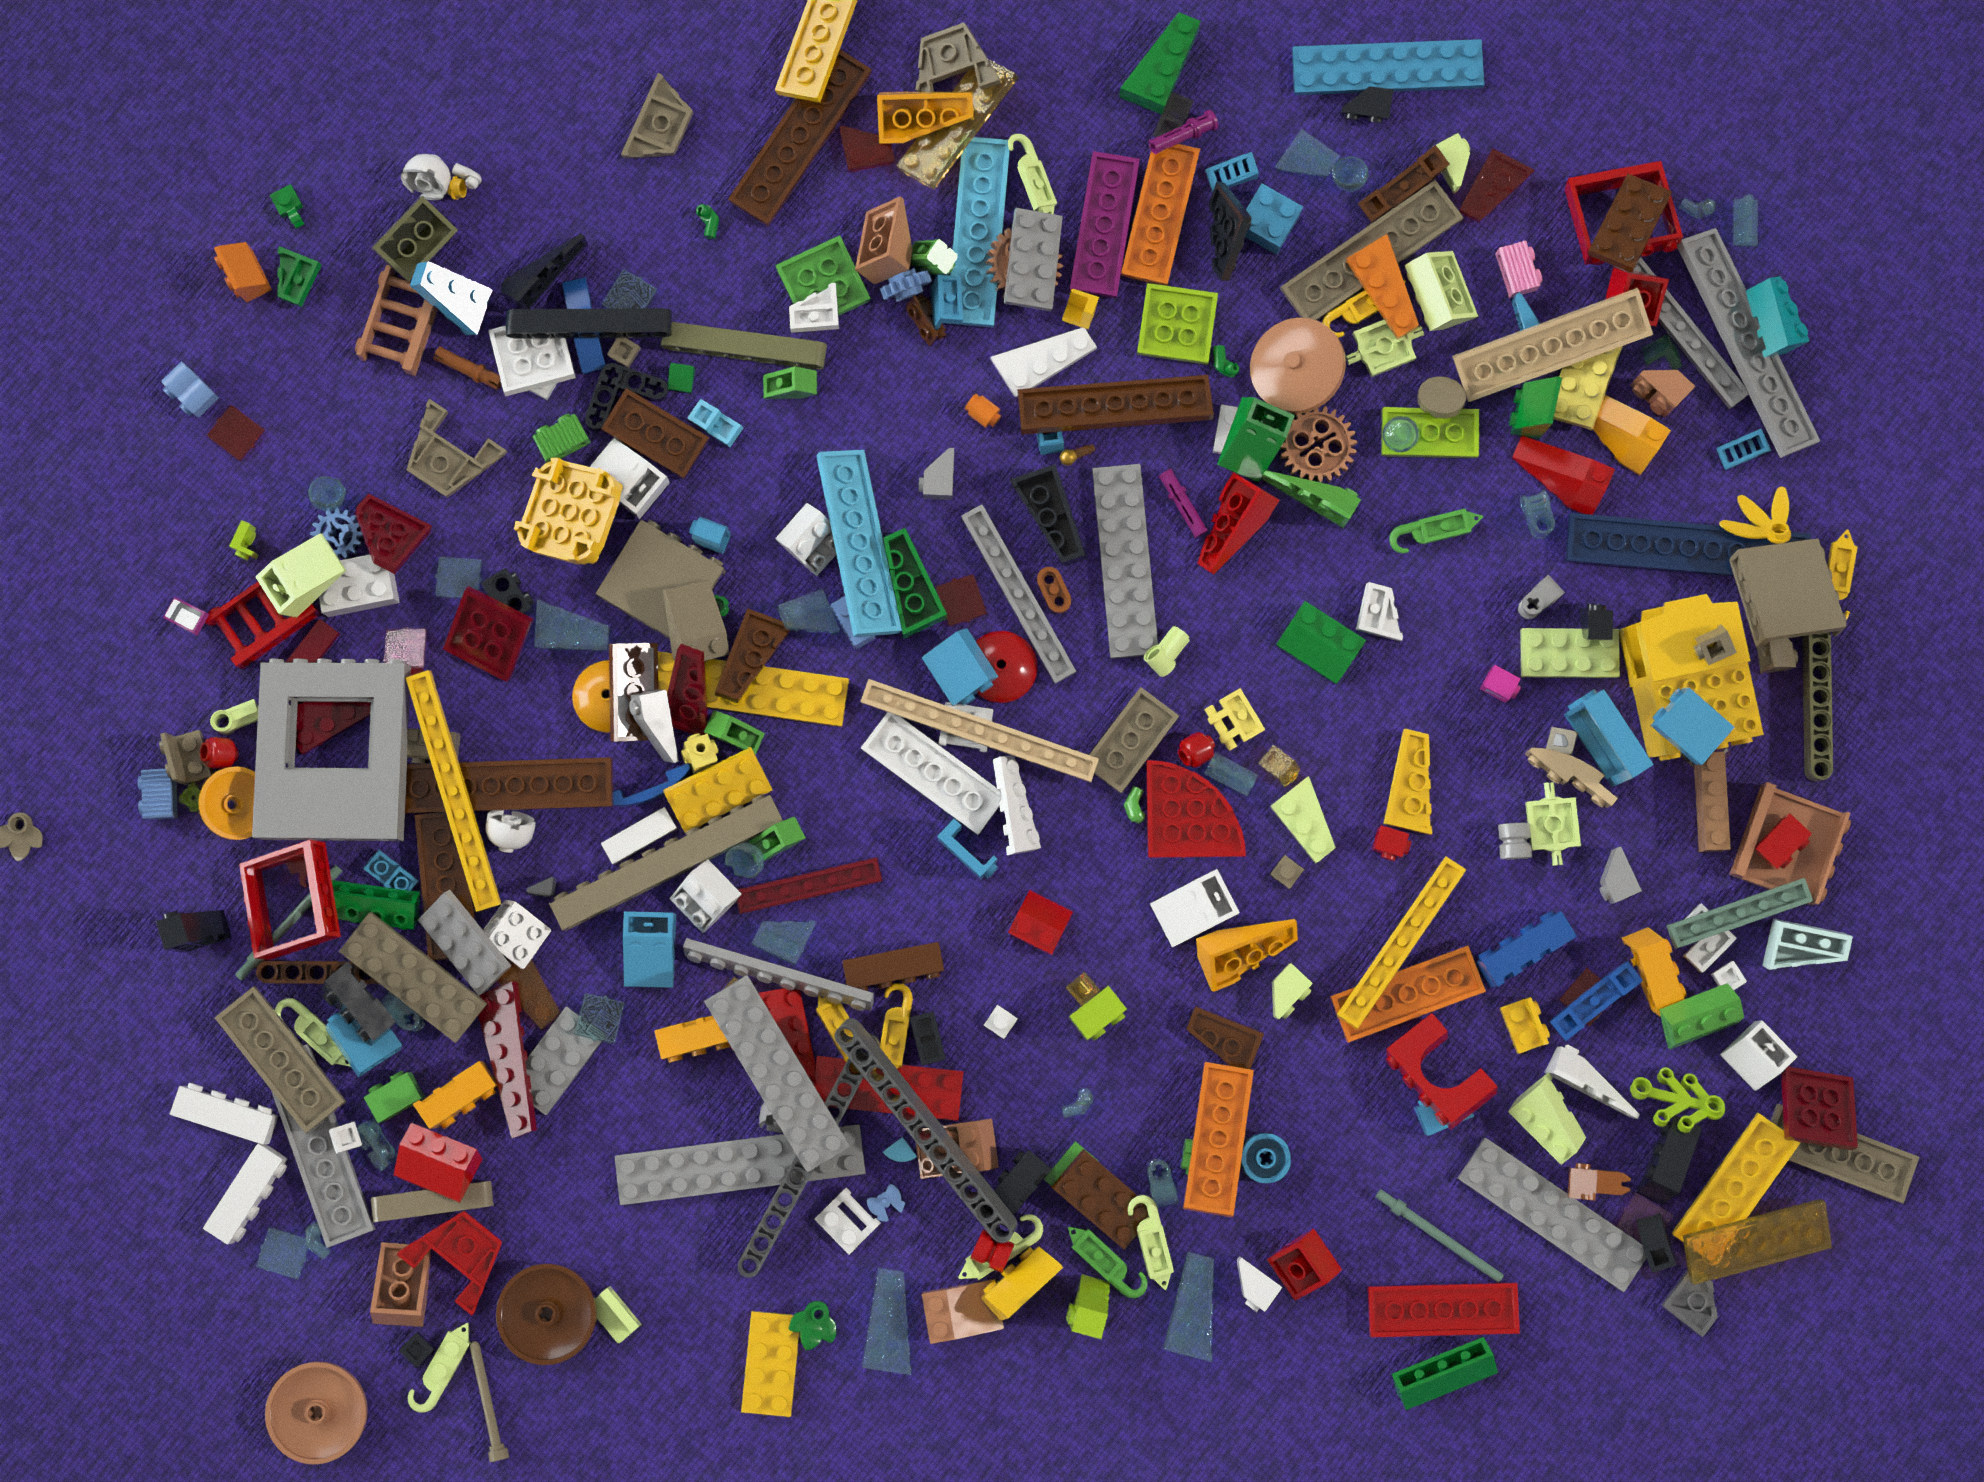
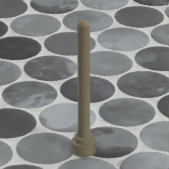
M473 1341L470 1344V1351L491 1442L488 1457L490 1462L509 1458L508 1448H505L504 1443H501L480 1345L478 1342Z

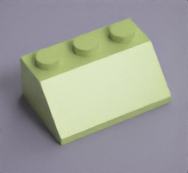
M1453 251L1425 253L1405 265L1408 280L1412 283L1416 300L1422 309L1424 321L1430 331L1444 330L1478 317Z

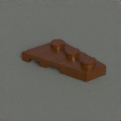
M1198 1006L1194 1007L1186 1030L1214 1051L1228 1065L1251 1069L1264 1036V1032Z

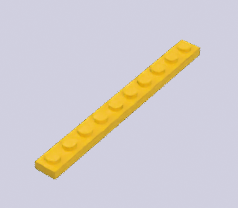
M427 670L406 677L475 910L479 912L501 905L432 672Z

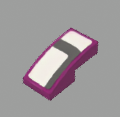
M174 597L163 618L198 635L209 614Z

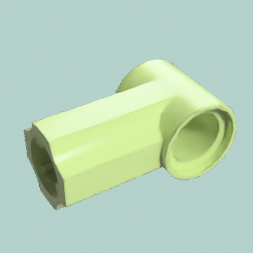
M1173 626L1159 645L1152 646L1145 653L1144 660L1160 677L1168 675L1176 665L1174 660L1190 641L1189 636L1178 627Z
M252 699L227 710H218L211 716V726L219 733L229 735L236 729L258 721L259 706L256 700ZM228 717L229 724L225 728H220V719Z

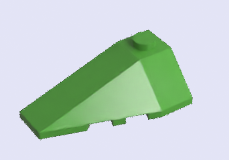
M1267 470L1261 478L1263 481L1342 528L1345 527L1361 501L1357 497L1358 494L1349 488L1344 490L1341 487Z

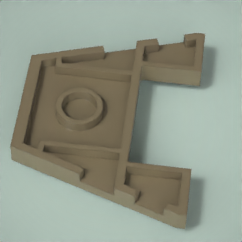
M964 22L921 38L918 68L920 69L919 80L916 82L915 89L917 92H934L933 83L974 68L980 89L984 90L1002 83L971 30Z
M429 399L407 471L446 498H449L505 456L507 451L488 438L475 458L470 457L435 433L449 412Z

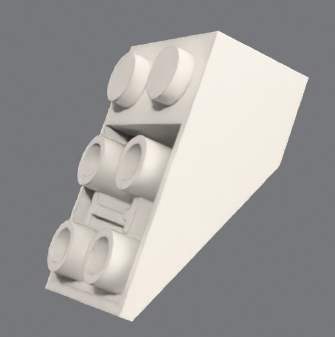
M615 438L611 440L590 466L591 468H600L608 472L622 484L623 489L619 503L638 519L644 515L670 483L667 476Z
M1217 869L1150 903L1172 947L1240 913Z

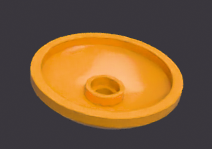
M609 660L590 665L579 675L573 688L572 700L574 709L584 724L596 731L610 733V697L605 699L602 696L604 691L609 690Z
M243 767L224 768L212 774L203 784L198 802L200 815L205 825L216 835L229 840H242L252 837L254 771ZM229 800L235 804L233 809L228 807Z

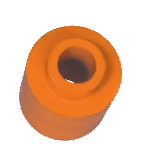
M973 395L965 406L968 415L985 428L989 425L994 427L1001 418L999 414L1001 409L983 395Z

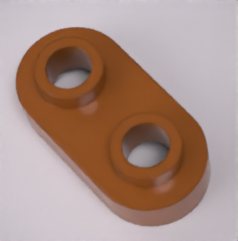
M1053 567L1041 569L1037 575V584L1048 608L1056 614L1066 612L1071 605V596L1059 571ZM1050 576L1054 581L1052 584H1047L1044 579ZM1055 599H1063V605L1057 606L1054 602Z

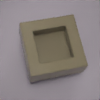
M617 338L607 356L629 368L641 348L627 338Z
M1284 855L1270 873V876L1287 889H1290L1304 869Z

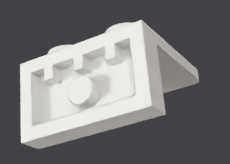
M504 900L483 931L503 956L519 968L524 969L547 938L551 929L517 902Z

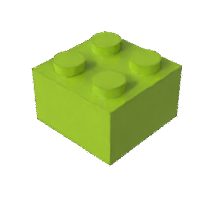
M1107 986L1071 1014L1069 1019L1086 1040L1091 1038L1095 1041L1106 1032L1104 1030L1106 1025L1111 1023L1114 1026L1126 1017L1123 1012L1127 1009L1112 989Z

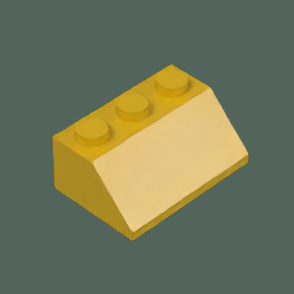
M1029 1247L1019 1256L1022 1261L1016 1266L1013 1264L1009 1265L1001 1273L1004 1277L998 1283L993 1280L983 1289L985 1295L981 1299L1000 1321L1008 1319L1063 1268L1059 1262L1042 1248L1036 1247L1032 1249Z

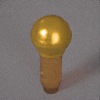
M1091 444L1075 450L1065 449L1060 454V461L1063 465L1070 466L1078 458L1095 451V447Z

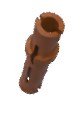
M441 346L437 348L434 354L437 356H434V361H438L473 378V381L476 383L482 382L497 391L502 387L500 375L486 369L485 365L475 364Z

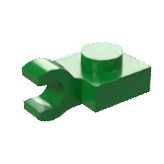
M291 184L270 194L282 218L288 215L296 229L305 225L297 211L303 208V205Z

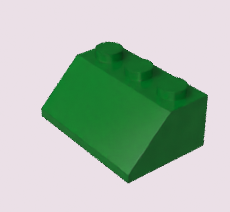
M1304 601L1276 646L1337 684L1366 640Z

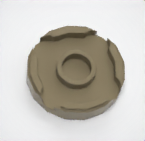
M1437 376L1429 378L1421 384L1418 390L1417 401L1425 413L1427 411L1435 418L1446 419L1456 416L1463 409L1466 401V392L1456 380Z

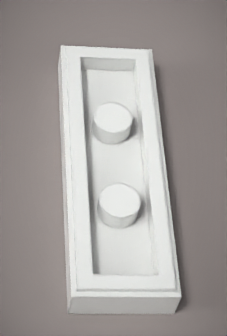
M663 807L602 842L601 845L612 864L615 865L676 830L677 827L667 809Z

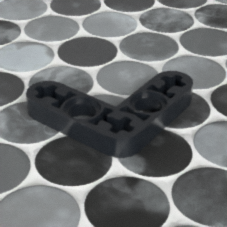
M610 363L605 365L600 373L585 416L586 424L593 431H602L601 428L614 408L619 391H625L626 388L652 401L660 402L665 400L669 395L666 382L660 378L618 364ZM616 370L618 378L614 377L611 381V386L615 387V389L613 390L608 386L602 385L603 383L606 385L609 383V377L606 374ZM632 377L641 378L642 383L640 387L636 389L629 387L628 383ZM646 380H649L648 384L651 387L657 388L658 384L661 385L662 390H664L663 393L659 392L655 395L652 389L646 388ZM603 391L611 394L610 401L605 404L598 401V396ZM595 405L601 409H607L606 412L601 410L600 418L603 421L602 423L597 422L596 425L591 420V417H596L599 411L597 408H594Z

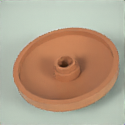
M1310 318L1287 319L1271 327L1257 342L1250 362L1251 380L1255 390L1266 403L1289 413L1309 412L1325 404L1339 389L1346 368L1345 352L1338 337L1323 323Z
M323 1361L304 1363L286 1372L273 1386L265 1408L266 1427L275 1446L287 1457L305 1464L327 1463L347 1453L360 1439L367 1421V1400L358 1380L343 1367Z

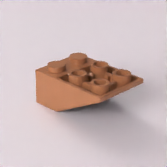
M992 1118L942 1125L978 1171L999 1168ZM922 1128L923 1132L931 1134L930 1129ZM916 1143L920 1178L943 1176ZM937 1146L938 1151L947 1153L943 1147ZM952 1166L956 1172L962 1173L961 1168Z

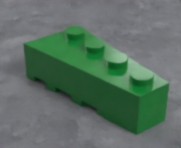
M906 528L884 537L903 638L905 639L947 619V613Z

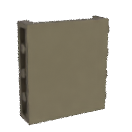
M640 520L597 590L596 595L670 639L663 590L706 579L709 580L713 590L721 575H725L726 571L722 567L723 563L712 556L710 559H707L701 555L703 551L696 546L690 544L687 547L680 543L682 539L671 532L668 535L661 532L660 529L662 527L655 522L649 520L646 523Z
M1819 539L1738 549L1729 559L1756 648L1765 647L1771 640L1832 632L1835 637L1847 627L1846 616L1841 610L1839 594L1834 588L1832 573L1827 567L1825 551L1821 547Z

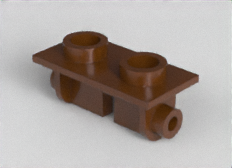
M923 294L918 297L914 295L906 305L907 312L917 325L920 336L930 347L937 338L941 340L947 336L945 333L946 328L941 324L938 330L934 329L932 319L929 317L932 315L929 299L924 297Z

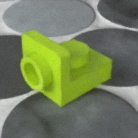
M241 520L230 547L236 551L234 555L248 561L249 557L257 560L258 554L247 549L248 545H251L255 540L256 528Z

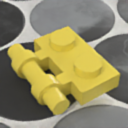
M1241 688L1219 700L1223 710L1218 713L1213 705L1204 709L1209 717L1207 720L1210 725H1214L1220 735L1219 740L1222 744L1225 743L1229 751L1237 747L1233 740L1235 736L1239 735L1244 743L1265 731ZM1226 716H1228L1234 726L1230 731L1227 730L1222 721Z

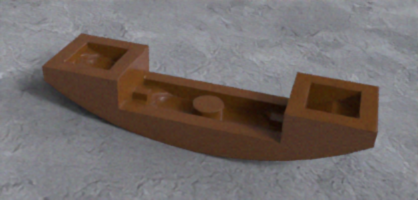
M1436 145L1416 159L1417 161L1382 188L1376 189L1358 203L1372 223L1417 193L1450 165Z

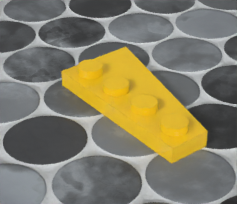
M1403 729L1383 824L1432 835V826H1430L1431 804L1429 798V789H1431L1429 779V734Z

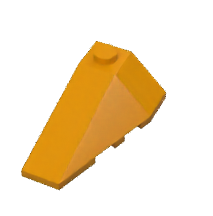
M880 92L877 95L879 144L904 143L974 117L973 92Z
M1607 395L1604 396L1593 427L1595 433L1600 437L1599 440L1615 455L1614 458L1621 465L1639 476L1658 452L1671 431L1653 418Z
M1290 919L1217 930L1197 938V956L1211 991L1215 992L1235 984L1241 979V974L1250 968L1254 971L1260 966L1259 962L1267 956H1275L1298 940L1297 921Z

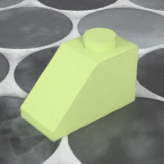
M1459 133L1436 145L1450 163L1441 174L1453 194L1458 192L1462 184L1470 155L1469 144L1466 139H1461Z

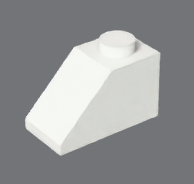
M1239 1256L1237 1265L1242 1295L1247 1298L1245 1304L1256 1312L1259 1308L1265 1312L1282 1287Z

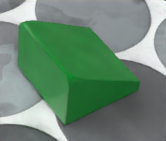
M670 363L668 389L692 393L695 376L694 366Z

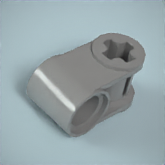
M1547 575L1519 603L1518 612L1525 619H1533L1545 608L1551 606L1565 592ZM1531 603L1535 605V607L1532 609H1528L1527 607Z

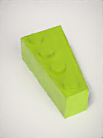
M1081 1275L1074 1304L1069 1303L1066 1313V1320L1070 1324L1072 1332L1102 1339L1108 1316L1110 1283L1108 1281Z

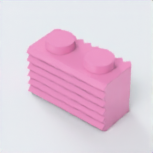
M1527 241L1499 248L1496 252V258L1508 297L1512 298L1519 292L1523 295L1537 291L1542 282V275L1540 270L1534 267L1535 253L1532 246L1528 247Z

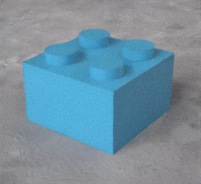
M1261 184L1246 209L1252 219L1251 226L1247 230L1245 237L1277 255L1298 220L1303 206Z

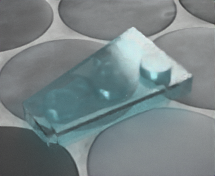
M537 599L535 648L608 651V625L579 616Z

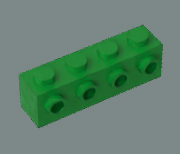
M332 880L338 919L360 923L372 912L389 926L398 927L402 930L414 929L420 917V892Z
M1482 1337L1392 1374L1401 1402L1405 1410H1408L1497 1374L1498 1371L1494 1355L1485 1338Z

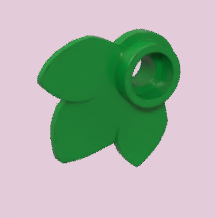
M821 1301L810 1302L804 1311L793 1315L789 1324L790 1331L800 1332L801 1343L805 1350L815 1348L822 1339L832 1343L836 1336V1324L829 1317L827 1305ZM816 1310L821 1311V1315L818 1318L814 1317Z

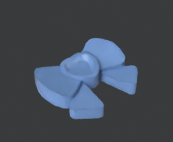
M889 1184L886 1191L877 1197L867 1198L869 1210L874 1215H878L877 1219L879 1221H888L884 1207H889L890 1203L900 1213H902L905 1202L901 1200L899 1189L893 1184Z

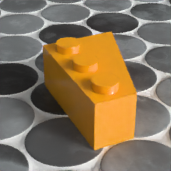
M1649 927L1622 937L1624 945L1627 944L1631 947L1634 958L1630 960L1633 967L1637 966L1640 977L1643 980L1640 984L1651 1010L1660 1017L1659 1009L1685 1000L1684 997L1687 994L1682 983L1678 981L1679 969L1676 963L1671 960L1669 953H1672V948L1669 941L1662 938Z
M478 1061L455 1076L453 1080L443 1087L435 1089L429 1097L423 1101L418 1100L413 1105L429 1129L440 1127L445 1129L456 1121L454 1119L455 1116L461 1112L465 1115L476 1107L474 1103L479 1099L483 1098L485 1101L497 1093L495 1091V1088H497L496 1079L484 1061Z

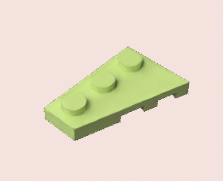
M1309 776L1270 806L1315 864L1335 849Z

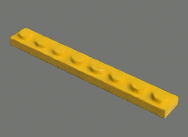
M1445 856L1339 1010L1337 1017L1358 1030L1466 872L1465 868Z

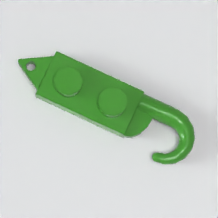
M1465 508L1399 525L1390 534V545L1398 553H1408L1409 549L1401 548L1397 544V538L1402 534L1412 533L1413 538L1420 544H1428L1469 534L1483 516L1468 512Z
M1068 1227L1073 1243L1072 1248L1122 1295L1128 1298H1138L1145 1293L1148 1281L1142 1272L1139 1273L1142 1282L1141 1286L1135 1290L1129 1288L1122 1281L1127 1272L1125 1262L1089 1229L1083 1230Z

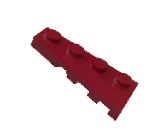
M680 644L677 649L667 692L672 726L693 735L700 733L701 736L706 734L704 731L708 724L704 652Z

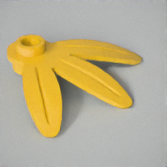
M1779 487L1775 493L1771 508L1772 520L1753 501L1744 495H1739L1737 500L1741 510L1756 526L1729 520L1719 522L1723 529L1740 537L1751 539L1767 538L1770 542L1776 544L1789 541L1791 531L1786 524L1789 515V499L1786 488Z

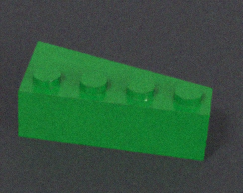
M1179 12L1120 87L1119 97L1163 115L1199 32L1201 21Z

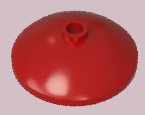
M1008 631L990 632L976 641L998 675V678L992 681L993 686L983 693L978 691L976 694L994 703H1008L1024 696L1032 687L1037 675V659L1030 644L1021 636ZM1004 661L1006 663L1005 668L999 669L996 665L997 662Z

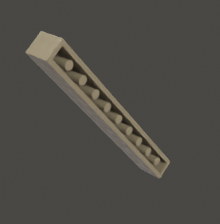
M761 794L751 800L752 804L746 807L739 805L731 809V814L724 818L721 815L708 821L709 825L702 829L697 826L686 832L687 836L680 840L677 837L672 838L664 843L665 847L657 851L655 848H652L642 853L643 858L635 862L633 859L620 864L621 869L613 873L611 870L599 874V880L591 884L589 881H585L576 886V891L570 894L566 891L555 896V901L550 903V906L561 929L567 931L701 865L707 859L711 860L755 838L774 824L783 821L771 795L766 797L765 794Z

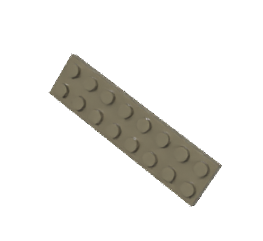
M1434 180L1282 285L1280 290L1301 318L1319 320L1329 311L1335 309L1363 289L1361 283L1346 262L1349 256L1387 234L1397 263L1400 264L1459 223L1463 216L1437 181Z

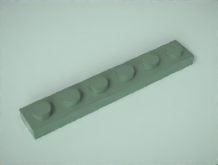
M1805 878L1669 924L1666 927L1676 949L1812 902L1813 898Z

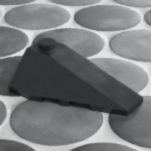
M581 233L518 270L513 276H508L501 285L500 291L503 296L519 309H531L587 244L584 235Z

